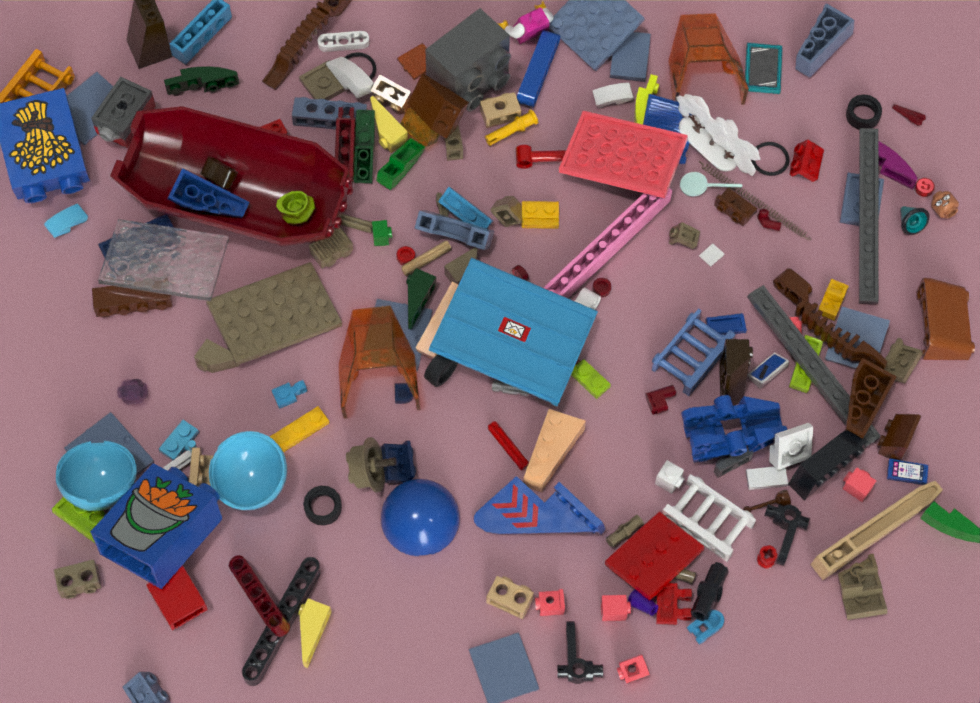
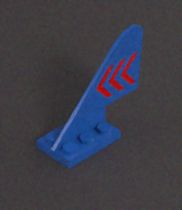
M517 476L474 515L476 526L487 533L493 534L592 532L595 534V532H598L602 535L606 530L603 522L560 482L554 486L555 492L544 502Z

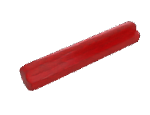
M496 421L490 423L488 430L520 470L527 468L528 460Z

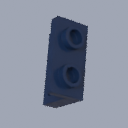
M406 440L403 444L384 443L381 446L382 459L395 457L397 464L394 466L384 467L385 482L401 484L412 480L416 474V467L413 464L414 452L411 442Z

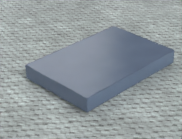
M633 32L612 55L610 78L645 82L651 34Z
M847 173L839 223L859 226V174ZM879 178V212L884 179Z

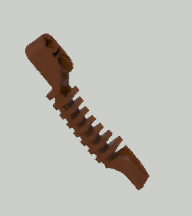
M324 0L323 3L318 1L316 4L317 8L313 7L311 9V13L307 14L306 19L302 20L301 25L295 29L296 32L290 35L291 38L289 40H286V45L281 47L271 70L262 82L277 90L294 69L291 62H294L296 65L299 63L296 55L298 54L301 57L304 54L302 47L306 50L308 47L307 41L311 42L313 40L312 34L316 36L318 34L317 29L321 31L323 28L322 23L326 26L329 18L341 15L352 0Z
M787 268L773 280L775 288L797 305L795 316L800 317L802 315V323H806L809 330L813 329L814 335H819L821 341L828 343V347L835 348L834 351L837 354L840 352L844 359L848 358L851 362L861 361L864 358L885 370L887 360L871 345L863 340L857 347L859 335L856 334L848 343L851 333L847 331L840 337L842 332L840 327L833 332L835 324L831 322L826 326L827 317H823L820 320L823 312L821 310L816 312L817 303H809L808 296L812 293V287L805 279L792 269Z

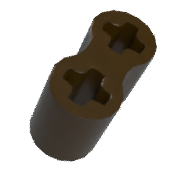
M208 156L200 174L221 187L230 189L238 172L218 159Z

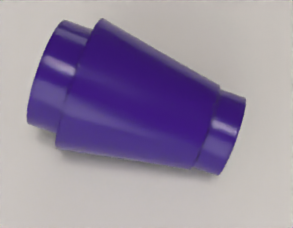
M633 590L630 593L628 602H630L631 607L651 616L658 611V605L652 599L649 601L637 590Z

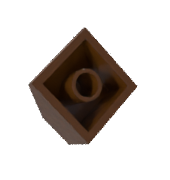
M895 414L893 420L889 419L884 429L887 430L886 436H881L877 445L880 447L878 454L889 459L902 460L921 415Z

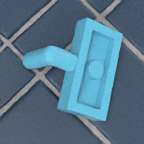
M182 420L160 446L159 452L172 461L185 450H189L192 453V448H197L194 438L199 434V430L185 420Z

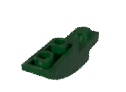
M210 66L180 69L181 76L164 80L167 95L196 90L200 87H203L204 93L214 92L218 89L230 88L239 84L237 71Z
M356 110L354 183L373 182L375 110Z

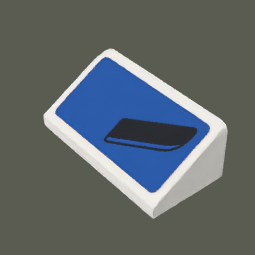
M774 352L751 371L747 377L761 389L788 367L789 361Z

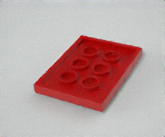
M659 511L606 559L605 565L650 601L704 551V545Z

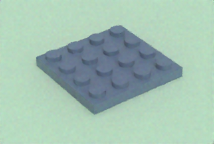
M568 0L553 16L554 19L550 23L549 29L555 34H559L560 39L593 70L597 71L639 27L645 18L626 0Z

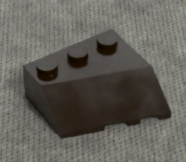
M726 339L719 361L720 396L729 395L733 406L737 405L744 396L748 366H750V358H753V347H750L749 339Z

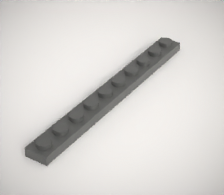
M860 128L859 303L878 304V129Z
M764 285L748 294L747 298L846 425L850 400L849 394ZM872 424L864 436L868 441L864 448L881 437Z

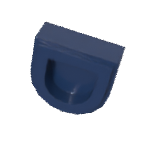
M395 383V404L411 402L414 398L413 387L406 383Z

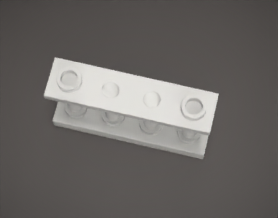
M690 474L686 483L690 486L676 506L667 504L662 514L704 545V547L727 562L734 550L731 548V544L745 525L752 529L756 519L749 511H743L711 489L701 478ZM697 491L706 499L694 515L688 518L682 514V510ZM714 503L722 511L710 527L704 529L699 526L698 521L711 504ZM730 514L739 521L726 539L721 541L715 537L714 533Z

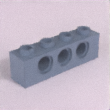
M295 97L292 122L294 126L336 130V118L338 117L339 107H343V118H350V116L345 115L349 114L350 107H354L356 124V110H367V104Z

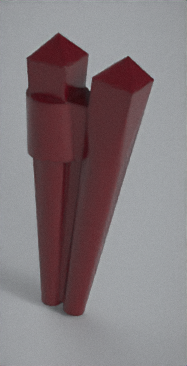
M896 104L892 106V109L917 126L922 125V121L926 120V116L922 113Z

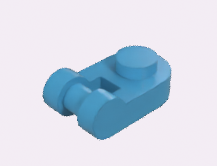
M712 610L707 620H695L687 627V630L695 635V640L700 645L723 627L724 616L720 611ZM701 625H704L707 629L705 632L699 629Z

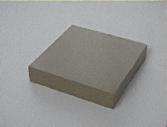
M330 60L299 76L300 82L313 99L330 100L346 91L327 67L326 63Z

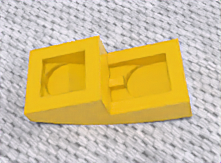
M834 279L830 280L818 309L823 312V317L835 320L849 285Z

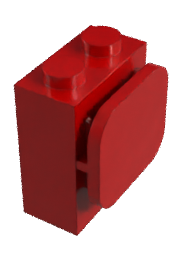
M183 565L162 589L150 582L146 584L148 591L172 631L208 610Z

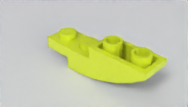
M650 75L646 89L642 87L638 89L634 123L643 124L648 95L657 94L660 84L657 83L658 76Z

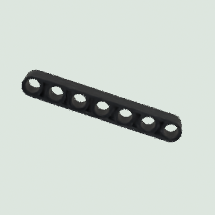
M307 557L302 561L278 604V607L288 620L290 628L298 616L302 603H305L320 576V565L314 557ZM309 566L316 567V569L312 572H308L306 570ZM299 583L306 584V587L303 589L296 588ZM290 600L297 602L293 607L287 606V603ZM266 625L242 669V676L247 685L256 686L262 681L287 634L282 637L277 636L274 642H268L267 638L275 634ZM260 653L267 654L264 660L257 659ZM250 671L257 672L254 678L247 677Z

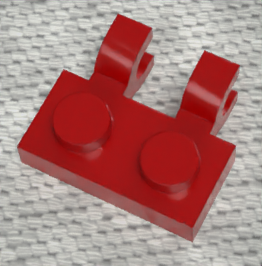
M668 583L657 594L658 611L656 624L677 625V619L691 621L692 608L677 609V599L691 602L692 589H678V583Z

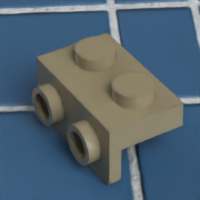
M897 338L896 342L891 345L890 352L885 358L887 360L885 370L897 376L895 381L905 384L923 355L922 351L904 345L903 340Z

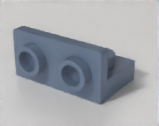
M151 672L137 673L122 687L132 703H171L168 699V694L161 689L157 683V677Z

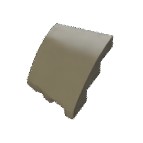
M874 553L868 555V558L861 563L857 562L849 569H845L838 574L847 620L887 614V606L883 596V588L878 575V566Z

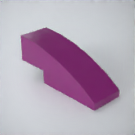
M878 141V166L882 167L880 174L913 190L918 177L912 168L895 151Z

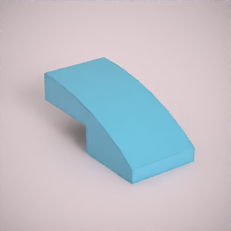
M77 203L48 219L44 226L55 238L70 232L71 227L87 221L88 216Z

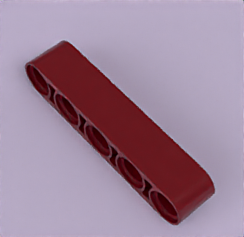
M241 555L234 556L229 561V569L264 623L276 636L282 637L286 635L290 630L288 620L248 561Z

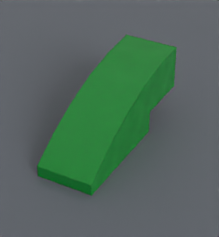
M410 138L390 156L389 162L378 170L376 181L392 190L413 167L424 152L425 146Z
M933 501L920 518L944 534L964 541L980 543V528L955 508L951 513H948Z

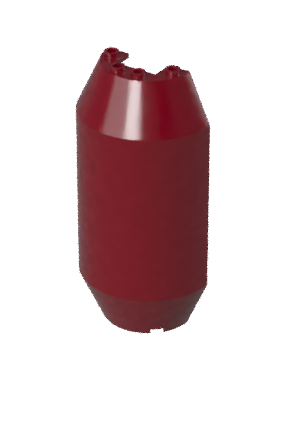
M184 106L137 111L130 126L133 138L123 161L116 160L110 177L148 209L280 246L319 241L332 237L335 229L340 228L342 221L340 217L342 212L345 213L348 202L345 200L348 188H350L352 183V177H349V169L316 142ZM208 156L218 159L238 172L230 189L221 187L200 174ZM183 168L250 203L243 217L237 218L184 208L167 198ZM291 191H301L313 198L315 210L308 221L295 225L288 224L276 207L277 200Z

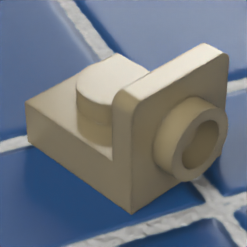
M681 222L670 229L669 244L673 245L679 242L694 249L697 247L700 231Z

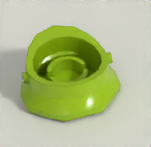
M291 191L281 196L276 204L282 218L288 224L294 225L308 221L315 210L313 198L301 191Z

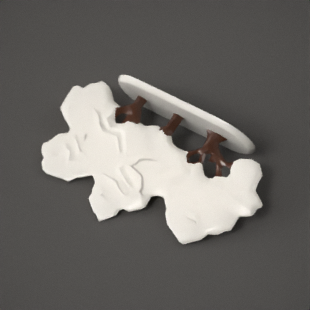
M685 94L684 97L680 95L676 97L679 102L678 110L685 116L679 123V130L681 134L688 135L687 141L717 169L731 171L738 166L741 172L749 173L753 176L756 169L751 159L754 161L760 160L759 151L748 141L738 138V128L734 121L724 120L721 117H717L716 120L713 119L702 97Z

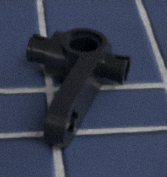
M768 504L764 515L773 518V523L779 524L782 529L787 530L776 561L777 564L783 566L786 562L796 528L799 527L806 530L810 518L801 516L802 511H799L794 505L785 506L779 504L778 507ZM785 515H791L794 520H787Z
M566 621L567 665H557V678H567L568 682L575 684L593 681V677L603 678V664L593 665V661L576 658L575 621ZM581 668L584 673L576 675L573 669Z

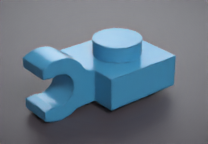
M301 380L292 387L288 382L271 391L279 409L297 402L295 396L306 393L307 389L304 381Z

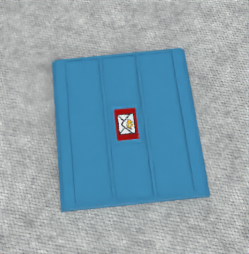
M471 258L432 340L429 351L558 406L598 311Z

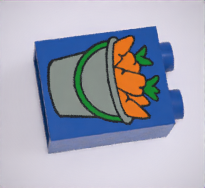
M153 463L90 532L100 555L162 589L221 522L222 516L217 504L220 497L216 490L206 483H201L198 487L190 483L187 476L178 468L170 467L167 471Z

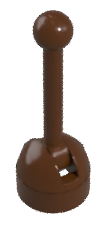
M782 490L776 494L774 500L751 507L745 506L743 511L751 512L774 503L785 506L791 505V499L788 491Z

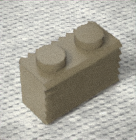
M340 227L335 229L332 237L309 244V250L322 269L326 266H333L336 260L341 257H348L353 251V243Z

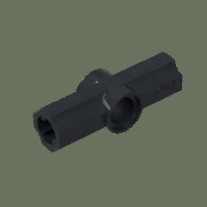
M716 562L712 564L705 580L700 581L698 585L697 598L691 609V615L697 620H707L715 602L718 603L721 599L722 586L729 572L728 568L722 563Z

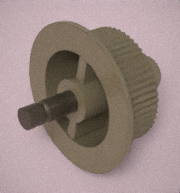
M368 437L363 445L353 446L350 452H346V461L349 465V482L351 484L354 483L359 489L370 487L374 492L382 491L385 484L384 467L396 465V458L382 459L381 448L373 437Z

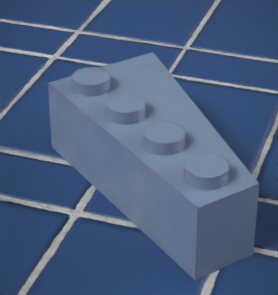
M826 3L822 13L817 18V22L810 30L808 38L805 39L796 55L795 69L810 78L853 34L855 20Z

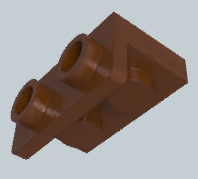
M729 187L722 195L718 194L714 203L718 211L725 213L733 222L739 223L742 226L752 218L758 209Z

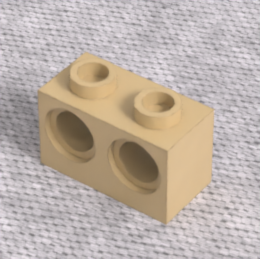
M496 576L486 597V603L523 620L533 600L534 592L525 585L519 586L514 584L507 577L503 576L501 578ZM502 588L505 589L507 593L504 595H499L496 591ZM523 597L525 602L517 603L515 598Z

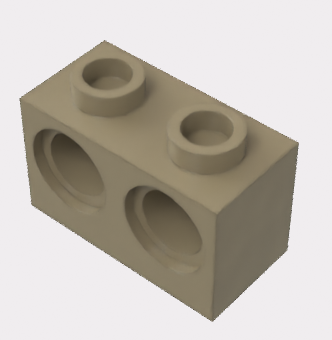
M94 559L54 569L57 589L61 598L71 599L76 597L77 594L84 592L86 594L94 593L97 589L102 588ZM87 575H93L91 580L83 581ZM66 581H73L70 586H64Z

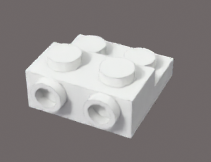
M806 423L776 433L775 444L770 446L769 462L779 470L808 459L812 452L813 426L810 423Z

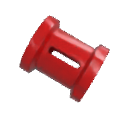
M771 545L763 546L757 557L758 565L764 569L771 568L777 558L776 549Z

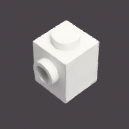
M667 460L658 473L655 484L672 494L676 487L680 488L685 479L682 477L684 470Z

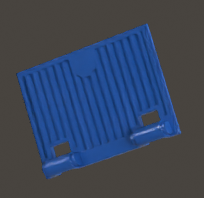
M649 94L643 125L680 133L679 123L684 117L681 116L682 114L678 110L679 102ZM688 141L683 150L679 164L686 163L687 157L685 156L689 147Z

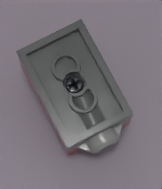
M120 76L91 117L96 133L107 142L114 141L128 148L133 138L130 126L136 112L153 110L156 107L152 91Z

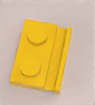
M522 201V228L559 229V202Z

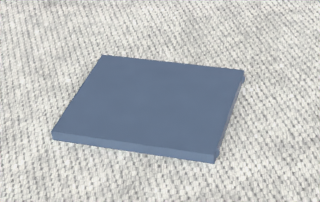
M842 307L834 331L840 327L842 329L840 337L847 331L851 333L848 343L857 334L860 336L857 347L864 340L880 353L890 320ZM828 347L825 360L854 369L859 365L860 361L851 362L848 358L844 359L840 352L837 354L834 351L835 348Z
M519 632L469 649L487 703H501L539 690Z

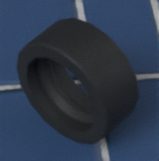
M865 94L852 98L846 110L848 123L858 130L860 128H874L882 115L880 102L871 95ZM856 106H867L874 112V117L871 119H861L856 116L853 110Z
M437 354L426 368L424 378L435 387H439L450 378L458 363Z
M321 485L314 487L304 497L303 506L306 517L316 525L325 526L332 524L341 514L342 504L340 496L335 489L329 486ZM322 495L329 496L334 501L333 511L324 516L314 514L311 509L313 499Z

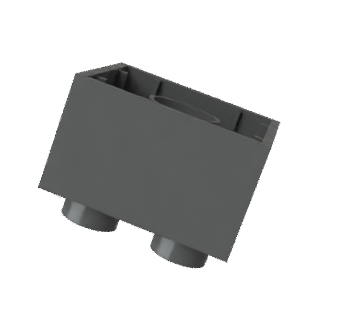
M479 8L425 49L426 75L468 101L469 104L466 109L473 111L480 105V101H483L485 93L492 88L495 91L502 89L510 79V35Z

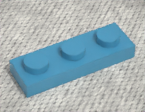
M451 187L447 188L438 201L464 222L488 229L494 221Z

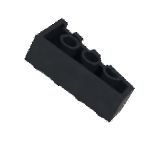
M847 429L801 463L788 485L805 501L830 478L835 477L843 467L846 468L853 461L854 457L859 458L865 452L864 447L868 441Z

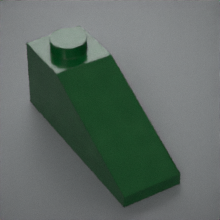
M417 268L413 274H409L406 280L408 285V329L412 330L436 288V276Z

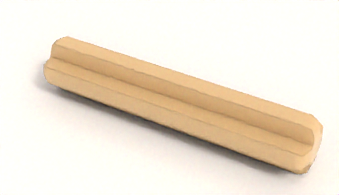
M444 241L401 267L403 274L408 276L416 268L420 269L451 250V245L448 241Z

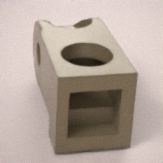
M457 125L455 131L447 139L445 138L447 161L463 159V145L459 125Z

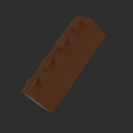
M168 278L92 288L93 309L96 317L105 318L115 314L127 315L130 312H147L153 309L164 310L172 307L171 287Z

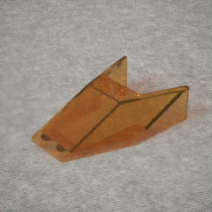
M716 13L680 16L668 60L673 101H677L676 97L680 94L689 63L721 61L722 69L725 73L736 74L739 83L741 105H744L746 102L749 88L740 58ZM729 63L732 69H728L726 64Z
M391 306L352 310L338 364L340 403L343 418H347L346 403L352 381L357 379L359 370L396 366L398 372L403 375L415 399L417 410H421L415 355Z

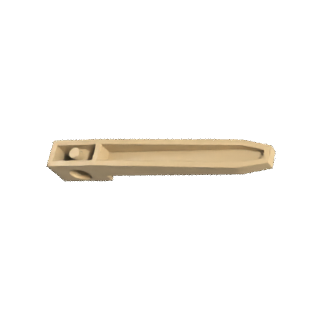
M936 481L916 488L816 556L810 565L822 580L826 579L852 561L861 552L928 507L943 489Z

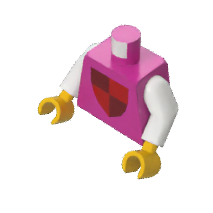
M542 1L540 5H534L536 10L521 16L513 27L508 25L507 20L497 24L510 36L516 38L519 44H522L540 35L543 30L549 31V25L554 17L546 8L544 1Z

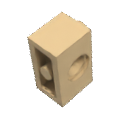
M515 92L504 93L501 96L486 98L480 101V112L486 129L513 122L515 117L521 116V108Z

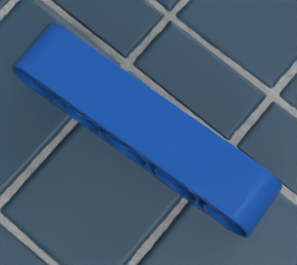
M545 30L542 31L517 94L519 104L534 108L558 48L559 34Z

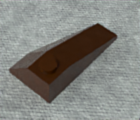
M864 358L861 359L853 374L846 429L861 438H864L897 377Z

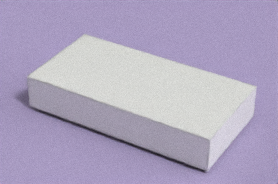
M775 467L746 469L745 471L748 490L788 486L785 468L777 470Z

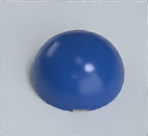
M413 479L401 483L389 493L381 510V527L385 537L394 548L411 556L433 555L446 548L454 539L460 523V512L453 495L443 485L428 479Z

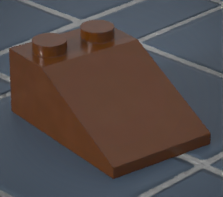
M423 73L408 104L430 129L447 139L455 131L469 102Z

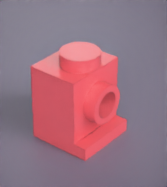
M563 589L539 592L538 598H535V609L540 611V616L564 615ZM546 600H553L554 602L549 604Z
M642 654L618 662L620 667L616 668L620 679H625L626 683L650 675ZM630 665L636 667L634 672L628 671Z

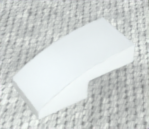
M630 83L613 84L592 90L598 109L612 103L620 105L634 99Z

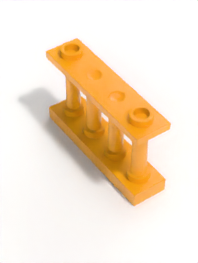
M35 49L0 93V103L15 100L20 95L23 97L34 95L24 89L30 82L48 92L61 88L66 89L68 85L72 84L75 77L72 67L68 66L62 72L45 63L42 51ZM43 69L58 77V80L54 85H51L34 75L38 70Z

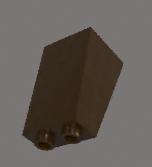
M155 0L133 1L126 40L138 69L172 58L164 20Z

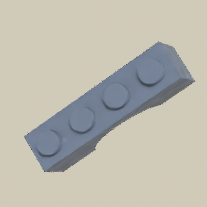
M419 210L414 228L427 233L450 237L483 250L490 249L494 230L428 210Z

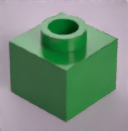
M387 220L372 221L374 247L389 245V238H392L391 227H387Z

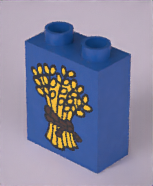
M61 88L0 103V144L10 184L17 199L24 198L25 203H36L46 199V192L60 189L62 194H71L82 190V183L89 182L90 179L65 89Z

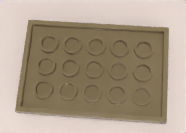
M311 262L206 300V305L228 350L234 358L236 366L342 326V321Z

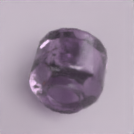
M141 379L123 380L121 387H118L117 393L118 397L122 398L125 404H140L147 398L148 388Z

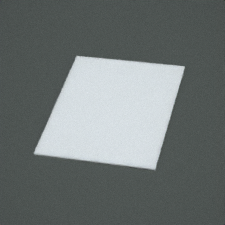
M711 244L699 257L709 266H712L725 254L714 244Z

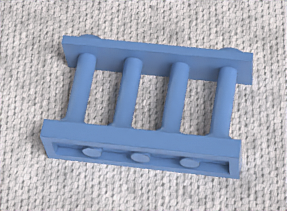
M699 308L695 313H690L686 319L687 323L662 353H657L652 359V371L656 372L661 366L683 381V393L687 396L691 395L719 361L725 340L735 339L736 335L731 330L726 335H721L699 320L702 311ZM695 325L715 339L718 345L715 348H709L688 332ZM684 339L706 354V359L703 362H698L678 348L677 345ZM671 352L695 368L692 376H687L666 361Z

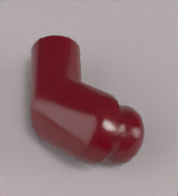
M760 209L757 219L766 229L780 231L781 222L771 220L767 209Z

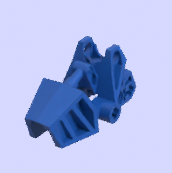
M724 395L716 398L713 401V406L692 407L681 412L685 436L690 438L689 443L694 463L705 462L729 454L730 456L742 455L747 452L746 445H748L749 451L754 453L774 443L776 433L787 430V427L783 426L781 422L779 403L743 396L738 405L733 406L731 397ZM739 419L742 429L725 435L720 421Z

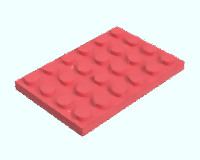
M582 111L560 164L559 173L665 198L687 143L688 135Z

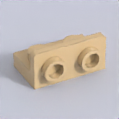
M192 448L189 482L197 487L201 483L211 486L209 481V465L213 456L202 455L200 448Z

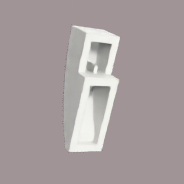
M339 57L326 63L344 89H350L356 98L372 93L371 89L374 82L361 68L350 60Z

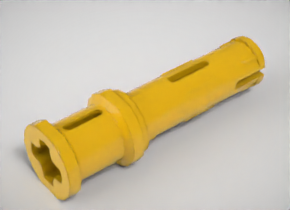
M530 109L528 113L515 117L513 122L485 135L486 142L491 146L517 131L523 132L525 128L533 124L537 125L539 123L534 111Z

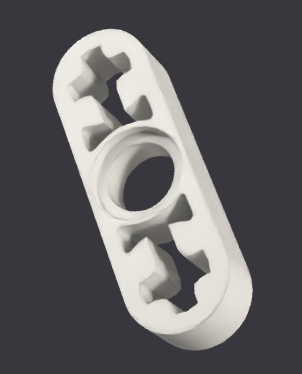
M365 31L327 33L318 37V47L323 52L365 49L370 43L369 35ZM345 38L348 40V43L340 44L339 40Z

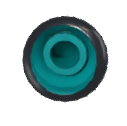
M902 206L900 209L901 229L905 234H918L927 226L930 215L926 209Z

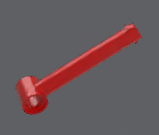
M519 145L515 148L516 166L521 169H527L533 165V162L562 161L566 150L532 151V147L529 145Z

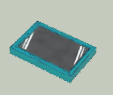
M747 43L744 91L780 94L782 46Z

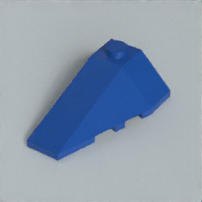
M183 168L167 198L184 208L237 218L243 217L250 203Z

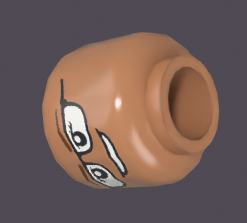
M938 191L933 195L931 207L939 217L948 219L958 212L959 202L951 192Z

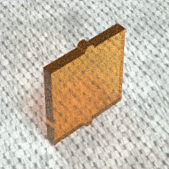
M423 43L397 58L404 71H407L413 80L426 73L425 49L427 47Z

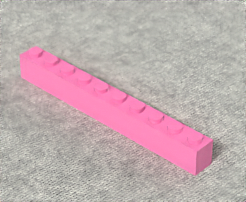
M668 189L665 198L643 193L544 288L569 298L670 202L672 190Z

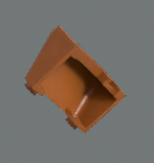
M922 278L916 291L917 300H920L919 302L922 304L925 329L923 342H925V347H927L926 350H922L923 360H969L971 353L975 351V344L971 341L967 304L969 301V291H966L963 286L932 278Z

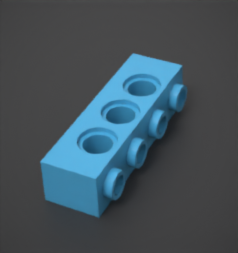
M212 0L169 43L172 56L186 65L232 18L230 5L223 0Z

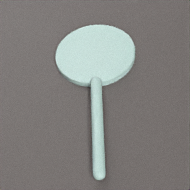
M699 172L687 173L680 181L681 191L692 197L701 195L707 187L741 188L743 186L742 184L707 183L706 177Z

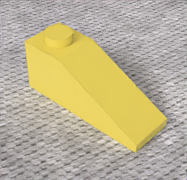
M372 96L370 97L371 110H375V125L379 143L384 149L387 148L392 153L408 141V132Z
M307 599L305 604L302 603L298 615H300L302 661L306 668H308L332 613L330 606L311 599Z

